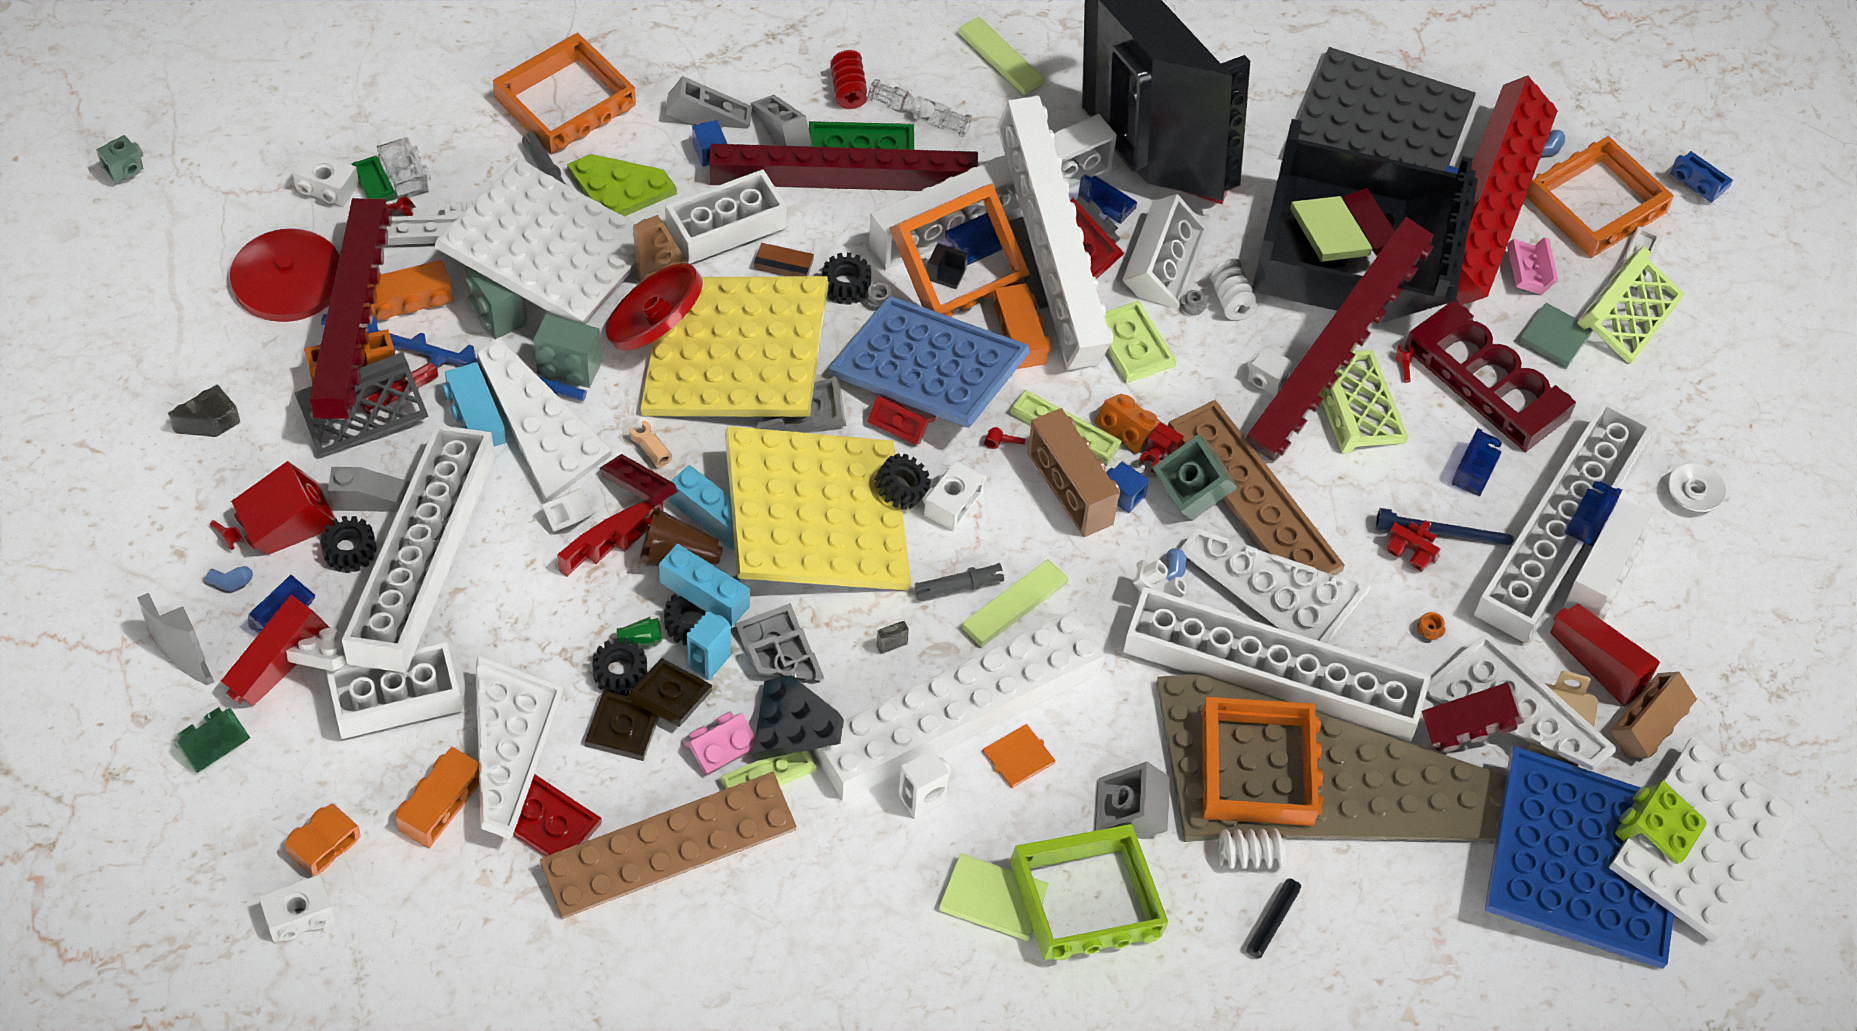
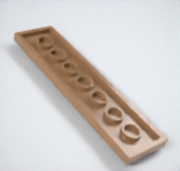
M1216 400L1169 421L1168 426L1184 436L1182 446L1198 434L1212 445L1239 487L1222 500L1263 552L1275 554L1332 575L1343 571L1345 564Z
M773 771L540 858V865L562 919L796 831L797 826Z

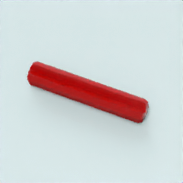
M428 363L411 372L417 388L439 376L438 370L433 363ZM407 376L396 380L391 388L404 393L409 383ZM378 390L365 397V399L377 403L383 391ZM388 393L382 405L386 406L400 397ZM361 403L363 410L367 414H371L374 408Z

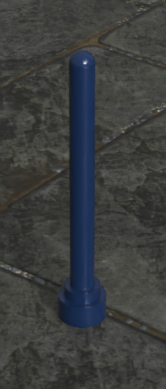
M1379 508L1376 517V530L1388 532L1395 522L1408 529L1411 522L1421 526L1425 520L1397 516V513H1393L1392 509ZM1428 521L1431 523L1428 531L1434 534L1503 545H1511L1514 542V537L1507 533Z

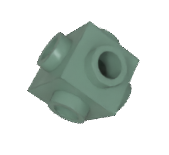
M126 135L96 149L101 168L115 184L144 169L141 160L143 152L136 142L132 143Z

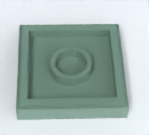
M1545 303L1524 331L1518 343L1567 369L1592 334L1593 329L1588 327L1586 330H1583L1577 324L1578 319Z

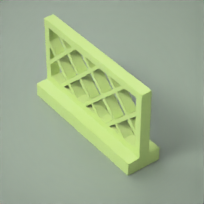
M1645 246L1627 258L1577 322L1583 330H1586L1588 327L1592 328L1628 364L1636 359L1685 295L1648 259L1651 252ZM1643 269H1646L1651 274L1653 282L1644 281ZM1629 287H1638L1640 299L1631 298ZM1646 288H1654L1656 299H1647ZM1662 289L1668 290L1674 298L1672 300H1664ZM1617 303L1625 304L1627 315H1618ZM1632 304L1641 305L1643 316H1634ZM1649 305L1657 306L1659 317H1651ZM1603 320H1612L1614 332H1609L1601 325ZM1619 321H1628L1630 333H1621ZM1636 322H1644L1646 334H1638ZM1623 339L1632 340V352L1624 347Z
M1353 351L1352 353L1355 354L1354 359L1344 372L1341 370L1337 372V375L1340 377L1331 390L1326 388L1321 394V397L1324 398L1322 401L1341 452L1351 453L1356 446L1406 443L1409 437L1374 351ZM1356 360H1367L1370 370L1368 371L1356 364ZM1351 369L1364 378L1359 382L1347 375V373ZM1367 379L1378 386V393L1364 385ZM1342 381L1356 389L1353 394L1343 389ZM1359 391L1373 399L1370 405L1356 397ZM1376 401L1387 408V415L1373 407ZM1351 403L1365 411L1362 416L1351 410ZM1368 413L1382 421L1379 427L1365 419ZM1384 424H1387L1394 428L1397 434L1391 435L1381 428ZM1359 425L1374 433L1373 436L1361 437Z

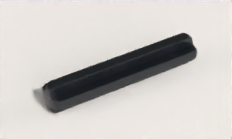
M1292 878L1286 879L1247 946L1246 952L1256 959L1263 956L1300 892L1301 884Z

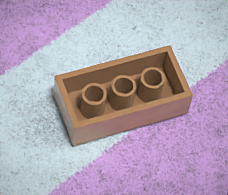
M1059 408L1031 421L1027 454L1082 536L1087 537L1114 525L1120 496L1119 486L1115 480L1109 478L1103 462L1099 458L1096 459L1091 451L1088 440L1085 437H1081L1072 417H1068L1063 409Z

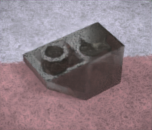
M218 384L202 391L198 396L176 406L172 411L168 412L172 429L178 434L217 437L241 423L236 405Z

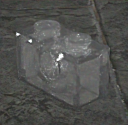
M408 137L377 146L379 161L396 193L397 200L404 196L412 198L429 192L427 181L431 180L428 167L426 164L421 165L420 152L417 146L412 147Z

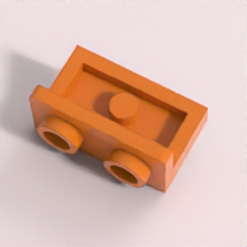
M1122 393L1106 399L1094 420L1098 427L1121 440L1122 444L1134 453L1141 451L1148 437L1159 422H1161L1154 413L1144 410L1135 403L1132 397Z

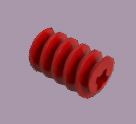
M855 50L841 51L830 61L835 100L843 108L855 109L864 105L868 100L862 56Z

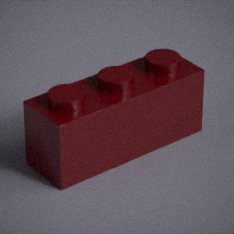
M1509 682L1421 711L1432 745L1437 751L1442 750V752L1454 751L1460 747L1459 744L1468 741L1472 743L1484 741L1489 738V734L1498 731L1500 733L1514 731L1518 728L1517 725L1524 723L1514 690Z

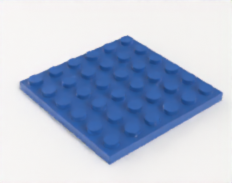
M1514 746L1509 755L1484 911L1663 969L1668 965L1674 914L1609 868L1625 842L1615 834L1621 824L1619 819L1628 808L1632 807L1635 802L1633 796L1641 787Z

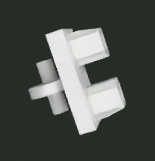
M1143 559L1137 563L1138 573L1133 583L1135 584L1134 587L1138 590L1136 596L1138 602L1144 587L1179 598L1186 594V582L1180 577H1176L1171 581L1167 580L1168 569L1160 560L1148 564Z

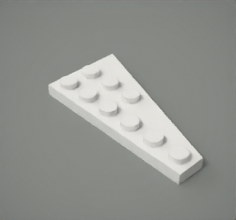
M497 338L477 352L478 362L489 385L492 386L496 394L497 402L505 413L507 423L523 457L527 460L532 470V476L541 489L545 503L554 499L611 456L612 450L500 338Z
M1198 528L1180 548L1184 551L1187 559L1275 627L1323 643L1330 641L1371 590L1370 586L1358 584L1343 577L1317 570L1314 567L1260 551L1257 548L1231 541Z
M1487 632L1430 679L1426 696L1442 703L1509 682L1514 690L1524 723L1517 725L1518 728L1508 733L1592 771L1616 752L1615 746Z
M478 656L476 661L481 829L511 839L564 687Z

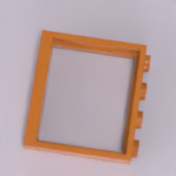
M578 32L493 80L494 98L528 132H535L544 148L550 154L567 147L573 141L586 136L592 130L608 123L611 119L623 112L629 111L636 105L635 87ZM580 60L614 95L550 131L516 95Z
M1607 136L1597 143L1592 142L1583 151L1573 153L1566 161L1554 164L1547 172L1537 174L1530 184L1526 197L1590 258H1593L1636 232L1638 226L1643 228L1666 214L1674 195L1613 139ZM1602 161L1645 202L1593 232L1551 190Z
M993 183L979 187L889 227L922 307L943 315L952 316V310L961 307V310L970 308L977 304L975 299L984 296L985 300L994 297L995 288L1022 284L1021 278L1030 275ZM983 200L1012 273L940 305L910 231Z
M1220 697L1205 698L1202 710L1203 819L1314 826L1317 816L1322 815V804L1324 801L1323 796H1318V787L1322 786L1323 773L1322 769H1317V760L1320 761L1322 746L1321 742H1316V734L1320 732L1321 720L1315 716V704ZM1218 721L1301 726L1304 805L1220 800Z

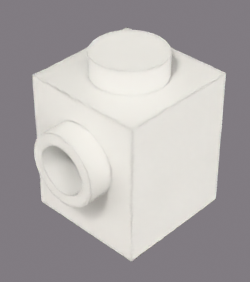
M1266 346L1259 355L1255 353L1248 363V368L1250 369L1248 381L1257 388L1276 396L1292 374L1294 362Z

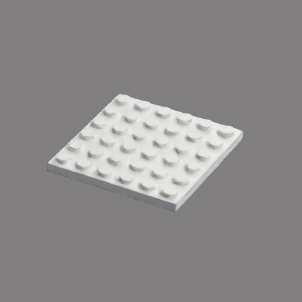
M518 158L437 238L434 248L560 318L585 324L635 268L633 225L636 223Z

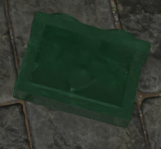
M218 707L203 717L206 723L198 728L191 724L177 733L180 739L173 744L176 749L179 748L196 773L250 739V736L230 707L223 712Z

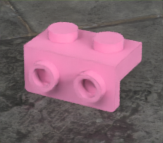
M1542 238L1535 246L1516 239H1512L1508 243L1507 248L1516 287L1542 295L1558 281L1548 238Z
M731 711L715 719L717 723L715 726L707 729L704 725L689 733L691 739L685 741L684 745L686 748H691L704 775L711 773L753 749L755 736L743 713L733 715Z

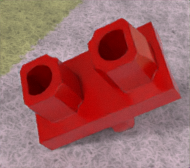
M1425 520L1421 526L1411 522L1408 529L1396 522L1394 523L1387 545L1388 553L1400 558L1406 547L1413 550L1415 553L1410 560V565L1421 572L1431 562L1436 563L1440 557V548L1432 544L1437 536L1428 531L1431 526L1430 522Z

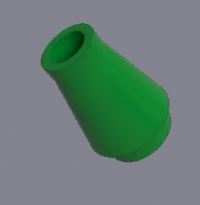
M649 616L625 627L617 628L619 643H623L624 638L630 639V645L634 641L638 645L655 646L656 642H662L659 619H651Z

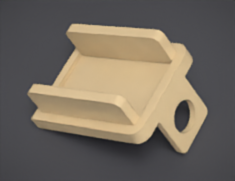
M1561 671L1555 685L1545 683L1594 727L1598 699L1594 695L1585 693L1590 684V677ZM1572 679L1580 682L1581 685L1569 686L1564 681ZM1528 742V751L1570 761ZM1572 762V765L1579 767V764Z

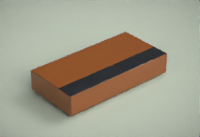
M761 243L754 262V269L784 276H809L814 261V254Z

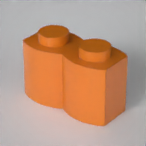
M332 803L325 808L321 807L316 810L311 817L310 823L301 828H295L288 835L285 843L287 854L314 877L323 872L336 857L345 853L361 837L360 830L353 820Z

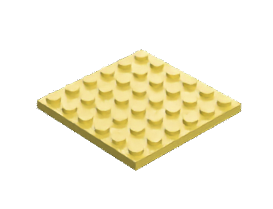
M827 276L702 277L703 286L701 293L690 311L671 330L653 341L641 404L642 415L810 417L829 285Z
M727 426L725 439L737 578L909 590L911 577L901 505L895 508L892 506L893 502L891 500L889 503H886L884 501L886 496L880 497L878 491L881 488H875L876 480H874L877 471L891 455H895L894 441Z

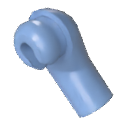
M1552 130L1549 133L1550 136L1541 156L1559 153L1565 143L1563 131Z
M1172 548L1166 553V557L1169 558L1167 559L1169 568L1166 579L1169 581L1176 577L1181 578L1184 576L1187 559L1183 550Z
M247 566L237 567L225 574L212 568L206 575V582L231 592L248 584L253 577V572Z

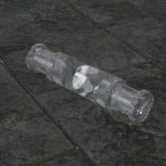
M875 79L869 88L868 101L873 102L876 100L886 104L891 110L900 113H910L917 120L940 129L948 128L958 132V135L964 137L969 130L972 119L970 114H959L952 111V108L922 96L914 98L908 90L882 84L879 79ZM927 104L934 105L933 114L930 117H922L928 111Z

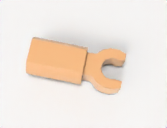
M644 420L642 422V429L644 431L642 433L636 432L633 427L629 429L631 440L640 444L641 449L657 468L670 463L672 459L671 452L656 434L651 433V425Z

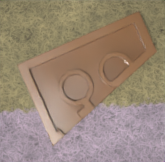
M658 215L643 219L633 225L635 272L639 283L665 267L679 263H688Z

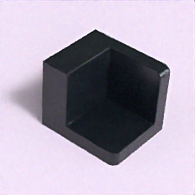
M937 243L927 264V274L930 281L957 289L967 269L968 254Z

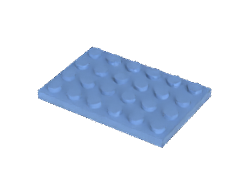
M889 295L828 367V370L832 377L837 376L842 381L970 428L1030 351L1028 344Z

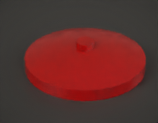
M279 229L264 233L243 246L232 262L230 281L234 296L246 311L264 320L291 322L311 317L329 306L340 255L332 243L311 231Z
M688 263L674 264L650 275L634 287L614 309L606 325L605 333L607 339L616 349L629 351L643 347L660 338L679 323L693 307L702 290V276L694 266Z

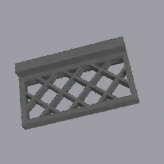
M403 352L359 368L361 380L360 385L355 386L356 406L352 407L349 419H346L341 431L328 426L331 419H324L323 423L311 419L309 413L312 412L309 397L312 386L295 392L320 458L429 417ZM407 376L409 383L404 393L391 388L395 380ZM377 388L383 391L377 403L364 398L368 390ZM411 390L413 391L414 396L409 395ZM388 393L401 397L395 410L382 405ZM406 400L417 403L420 411L410 415L401 412ZM361 403L374 408L368 420L355 416ZM379 410L392 415L388 423L384 425L374 423ZM352 420L365 425L362 432L355 436L346 433ZM325 431L338 435L334 444L322 448L320 440Z

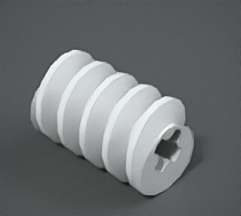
M1227 259L1213 268L1210 279L1214 284L1213 286L1221 301L1220 303L1226 317L1230 320H1244L1253 315L1259 305L1255 302L1256 297L1252 293L1251 286L1248 284L1249 281L1245 276L1244 269L1241 268L1240 260Z
M1228 829L1221 831L1219 837V859L1221 866L1224 860H1228L1230 869H1234L1236 860H1240L1242 868L1246 869L1248 861L1252 860L1255 868H1259L1261 859H1264L1267 868H1271L1273 860L1277 859L1279 867L1284 868L1285 840L1284 835H1280L1277 829H1271L1269 836L1265 829H1259L1257 835H1255L1252 829H1247L1244 836L1240 829H1235L1232 837Z

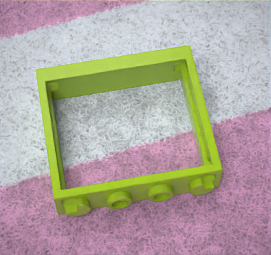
M1132 824L1015 846L1010 863L1043 960L1054 958L1059 961L1067 959L1073 954L1084 952L1090 955L1099 952L1103 948L1114 946V948L1120 949L1127 947L1133 942L1144 941L1145 943H1150L1162 937L1168 925V919ZM1121 851L1146 921L1054 939L1030 868Z

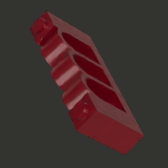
M1457 301L1448 303L1409 332L1404 349L1408 352L1409 345H1412L1414 347L1413 357L1526 453L1570 419L1576 401L1557 385L1551 388L1549 380L1544 374L1535 369L1521 368L1520 356L1514 349L1507 345L1492 344L1493 336L1491 331L1482 323L1473 321L1474 315L1466 307L1460 305ZM1458 341L1472 342L1480 349L1462 364L1445 351ZM1486 365L1500 366L1508 373L1507 376L1491 388H1488L1473 374ZM1514 389L1528 390L1537 397L1534 402L1519 413L1501 398Z

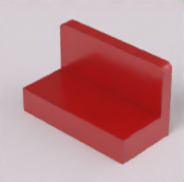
M879 395L875 400L867 422L918 445L921 443L928 423L934 422L936 416Z

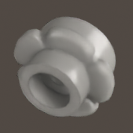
M874 283L865 293V299L868 300L870 306L879 308L889 295L892 296V293L886 284Z
M1190 290L1181 298L1183 309L1189 315H1199L1207 308L1208 298L1200 291Z

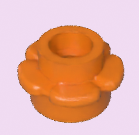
M1428 612L1421 616L1420 622L1416 625L1418 633L1428 640L1442 637L1446 630L1443 617L1435 612Z

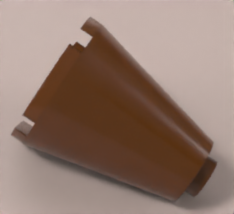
M653 509L650 517L652 519L651 525L647 528L643 542L641 559L639 561L640 565L659 567V563L677 543L712 565L713 563L719 564L723 547L718 546V539L660 509Z

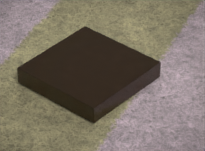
M661 658L629 692L628 700L680 727L711 693L713 685Z
M603 690L585 739V747L644 761L659 716L628 700V696Z

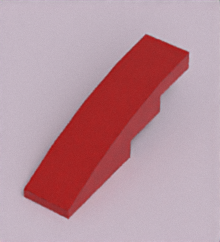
M644 501L592 527L557 554L559 571L568 577L587 558L597 564L615 546L626 552L646 533L648 526L651 525L652 519L650 517L653 509L657 508L664 511L663 502L653 506Z

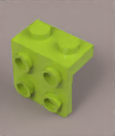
M1664 780L1648 788L1643 786L1633 796L1635 802L1632 807L1628 808L1619 819L1621 824L1615 834L1623 841H1626L1629 837L1632 838L1642 833L1675 864L1682 863L1706 826L1705 818Z

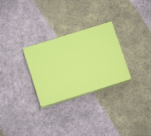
M1341 196L1294 201L1291 203V212L1321 262L1371 255V245Z
M1139 300L1106 311L1105 321L1107 327H1110L1113 333V342L1107 352L1126 383L1176 366L1175 357Z
M960 853L941 901L939 911L1029 941L1033 928L1014 872ZM1033 878L1041 903L1043 904L1049 883Z

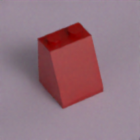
M286 461L231 501L236 510L234 517L247 533L245 535L247 543L254 550L258 548L267 555L320 535L322 531L325 532V526L327 524L333 526L332 520L336 519L318 482L289 461Z

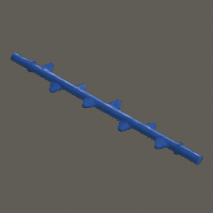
M327 314L322 316L321 325L325 326ZM373 317L372 324L367 325L369 333L381 331L378 330L376 317ZM390 333L395 351L398 348H403L430 356L431 363L436 368L446 361L461 366L478 362L474 346L468 345L461 352L457 353L426 344L424 333H419L411 339ZM478 362V365H479L480 370H481V372H482V374H483V377H484V379H485V382H486V384L488 385L489 383H488V381H487V378H486V376H485V374H484V372H483V370H482V368H481V366H480V364H479V362ZM539 377L556 395L560 394L584 401L586 398V390L563 384L559 380L552 381Z

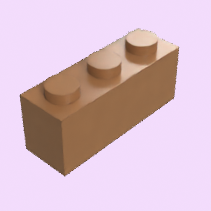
M1680 672L1657 673L1610 729V732L1627 758H1649L1657 752L1658 746L1663 740L1673 733L1674 727L1689 713L1691 706L1696 702L1697 698Z

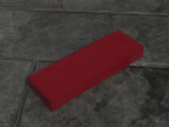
M1364 188L1344 196L1342 199L1371 245L1373 253L1377 256L1395 231L1368 188Z
M623 454L618 455L600 467L601 475L653 506L658 505L677 492L675 483Z

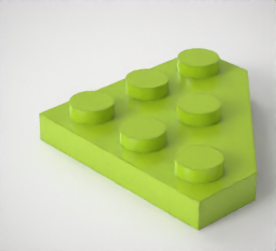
M589 154L567 164L568 172L585 196L624 217L677 194V187L664 169Z

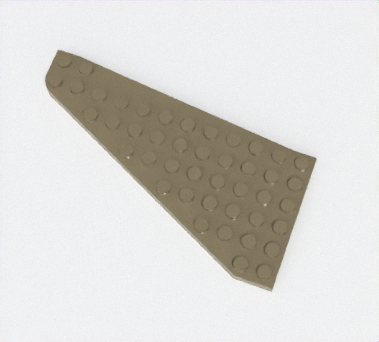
M1204 674L1157 677L1156 684L1184 842L1217 840L1224 829H1228L1231 837L1235 829H1240L1243 836L1247 829H1252L1255 835H1257L1259 829H1265L1268 836L1271 829H1277L1280 835H1284V838L1490 841V844H1495L1506 775L1315 711V716L1319 717L1321 725L1319 734H1316V742H1321L1322 746L1320 761L1317 760V769H1322L1323 773L1322 786L1318 787V796H1323L1324 801L1322 804V815L1317 816L1314 826L1203 819L1202 710L1205 698L1220 697L1288 701ZM1218 721L1220 800L1304 805L1301 726Z

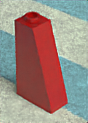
M290 595L222 678L221 682L229 688L226 694L239 704L245 700L254 706L297 665L296 663L288 662L286 650L298 645L300 640L312 638L318 635L320 630L330 627L312 609Z
M1577 603L1570 609H1561L1554 616L1553 620L1555 622L1550 633L1623 707L1635 700L1650 683L1660 661Z

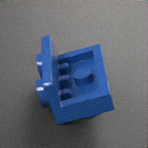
M1692 151L1685 156L1679 155L1675 159L1670 172L1677 180L1711 203L1722 195L1733 182V179Z

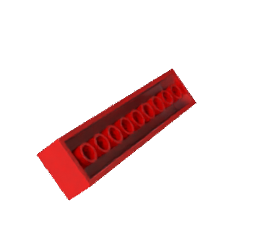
M1528 75L1502 86L1472 162L1471 169L1476 170L1475 178H1478L1456 297L1462 305L1486 298L1489 295L1558 112L1555 105L1550 102L1539 86Z

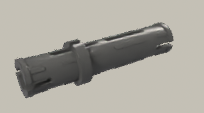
M535 132L527 133L526 135L530 142L523 136L522 143L537 168L565 184L561 177L560 168L552 162L538 135Z
M996 563L995 565L979 569L971 567L966 572L919 583L916 582L914 583L915 591L928 589L927 591L916 593L918 601L969 588L978 590L982 585L1004 581V574L991 575L992 573L1003 571L1000 563Z

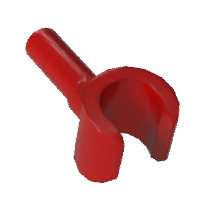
M407 196L401 197L396 203L386 204L387 210L399 211L402 216H412L413 212L411 209L416 208Z
M1399 344L1395 359L1402 366L1404 382L1409 383L1411 382L1409 366L1412 361L1414 347L1409 345L1408 352H1404Z
M993 427L988 431L984 445L990 449H997L1000 442L1025 445V438L1008 436L1003 434L1000 428Z
M215 520L210 522V526L222 535L229 550L235 549L233 545L235 542L244 543L237 527L226 528Z

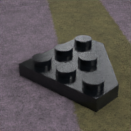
M792 675L764 681L753 755L757 760L840 744L844 719L837 710Z

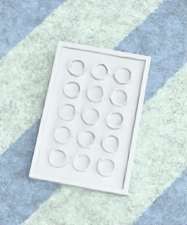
M1692 736L1664 778V781L1706 820V826L1688 856L1682 863L1675 864L1645 835L1640 833L1632 838L1629 837L1623 843L1609 868L1707 939L1714 942L1721 935L1795 808Z

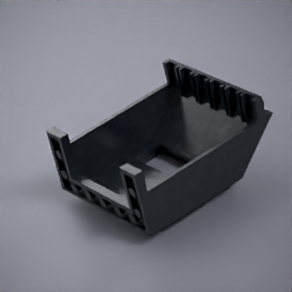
M1085 0L1082 109H1085V112L1090 117L1097 114L1101 115L1117 135L1114 151L1133 172L1136 171L1147 184L1223 201L1225 191L1241 185L1251 61L1245 55L1220 63L1162 0Z
M1291 119L1252 291L1338 311L1362 276L1345 272L1348 258L1321 262L1291 212L1290 207L1294 201L1337 196L1342 198L1368 188L1387 220L1394 223V231L1397 230L1405 217H1408L1434 234L1431 245L1434 246L1433 250L1426 260L1419 259L1415 265L1418 267L1417 272L1409 282L1407 280L1403 281L1400 286L1403 289L1394 303L1390 301L1384 308L1387 313L1381 321H1390L1455 302L1478 178H1475L1476 170L1471 169L1473 158L1462 156L1457 174L1300 140L1298 137L1302 121Z

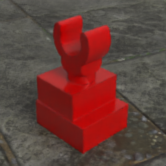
M1159 422L1148 437L1147 449L1139 458V466H1142L1145 461H1151L1153 464L1151 465L1150 472L1154 473L1153 467L1159 463L1160 459H1165L1169 454H1172L1182 446L1184 436L1164 423Z

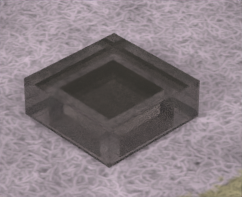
M905 621L877 631L876 647L880 654L908 644L909 628Z

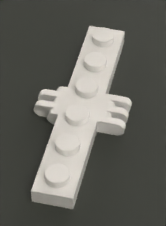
M445 202L444 215L392 217V225L387 227V245L436 243L437 238L466 210H462L461 202H456V211H451V203ZM472 202L466 203V210L473 204Z

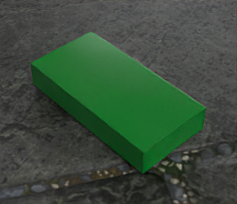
M377 155L351 163L357 169L359 184L366 198L385 199V202L396 199V193Z

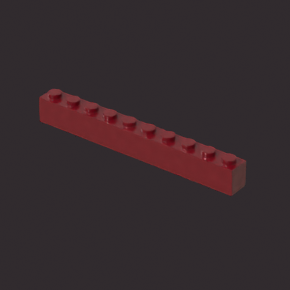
M744 144L710 145V185H721L764 169L774 187L922 191L927 187L944 182L950 177L967 172L970 168L978 167L977 151Z
M352 198L309 397L313 417L316 419H349L351 407L356 406L355 386L360 385L361 374L359 366L364 365L365 361L363 345H367L369 341L367 325L372 324L373 311L371 305L376 304L377 292L375 285L380 284L381 279L379 265L384 264L383 246L388 244L387 227L392 225L391 210H387L385 199Z
M1405 217L1247 434L1246 439L1254 449L1274 461L1278 454L1283 456L1292 443L1289 441V438L1294 432L1299 434L1308 421L1305 419V416L1310 410L1315 412L1324 399L1321 397V394L1326 388L1331 390L1340 377L1337 375L1342 366L1347 368L1355 357V354L1352 353L1357 345L1362 347L1371 335V332L1368 331L1373 323L1378 325L1387 313L1384 309L1389 301L1394 303L1403 290L1400 288L1403 281L1407 280L1409 282L1418 270V267L1415 265L1419 259L1426 260L1434 248L1431 245L1434 234L1408 217Z

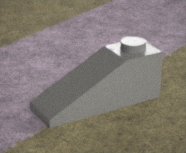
M682 76L668 93L666 114L684 122L701 124L718 120L719 125L723 127L748 129L750 126L751 105Z
M771 95L751 103L752 109L777 146L812 145L807 119L804 114L776 95Z
M331 467L328 493L332 510L398 512L410 481L362 467Z

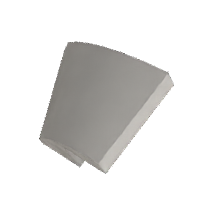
M837 376L814 382L810 417H763L762 422L758 421L757 428L810 433L846 426L840 382Z
M149 593L137 597L147 629L163 654L181 671L196 681L205 685L214 683L213 677L204 661L205 656L184 607L182 606L159 615Z
M791 603L735 624L738 636L757 674L782 677L792 675L794 678L812 680L824 679L815 653L810 648L803 628H800Z

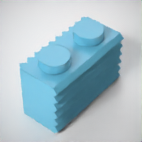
M707 611L705 616H701V620H698V624H694V628H690V632H687L688 668L707 680H710L731 656V626L723 616L714 615Z

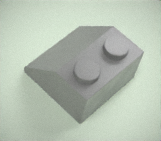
M1146 761L1100 777L1096 830L1132 824L1137 838L1140 839L1166 832L1168 830L1170 776Z

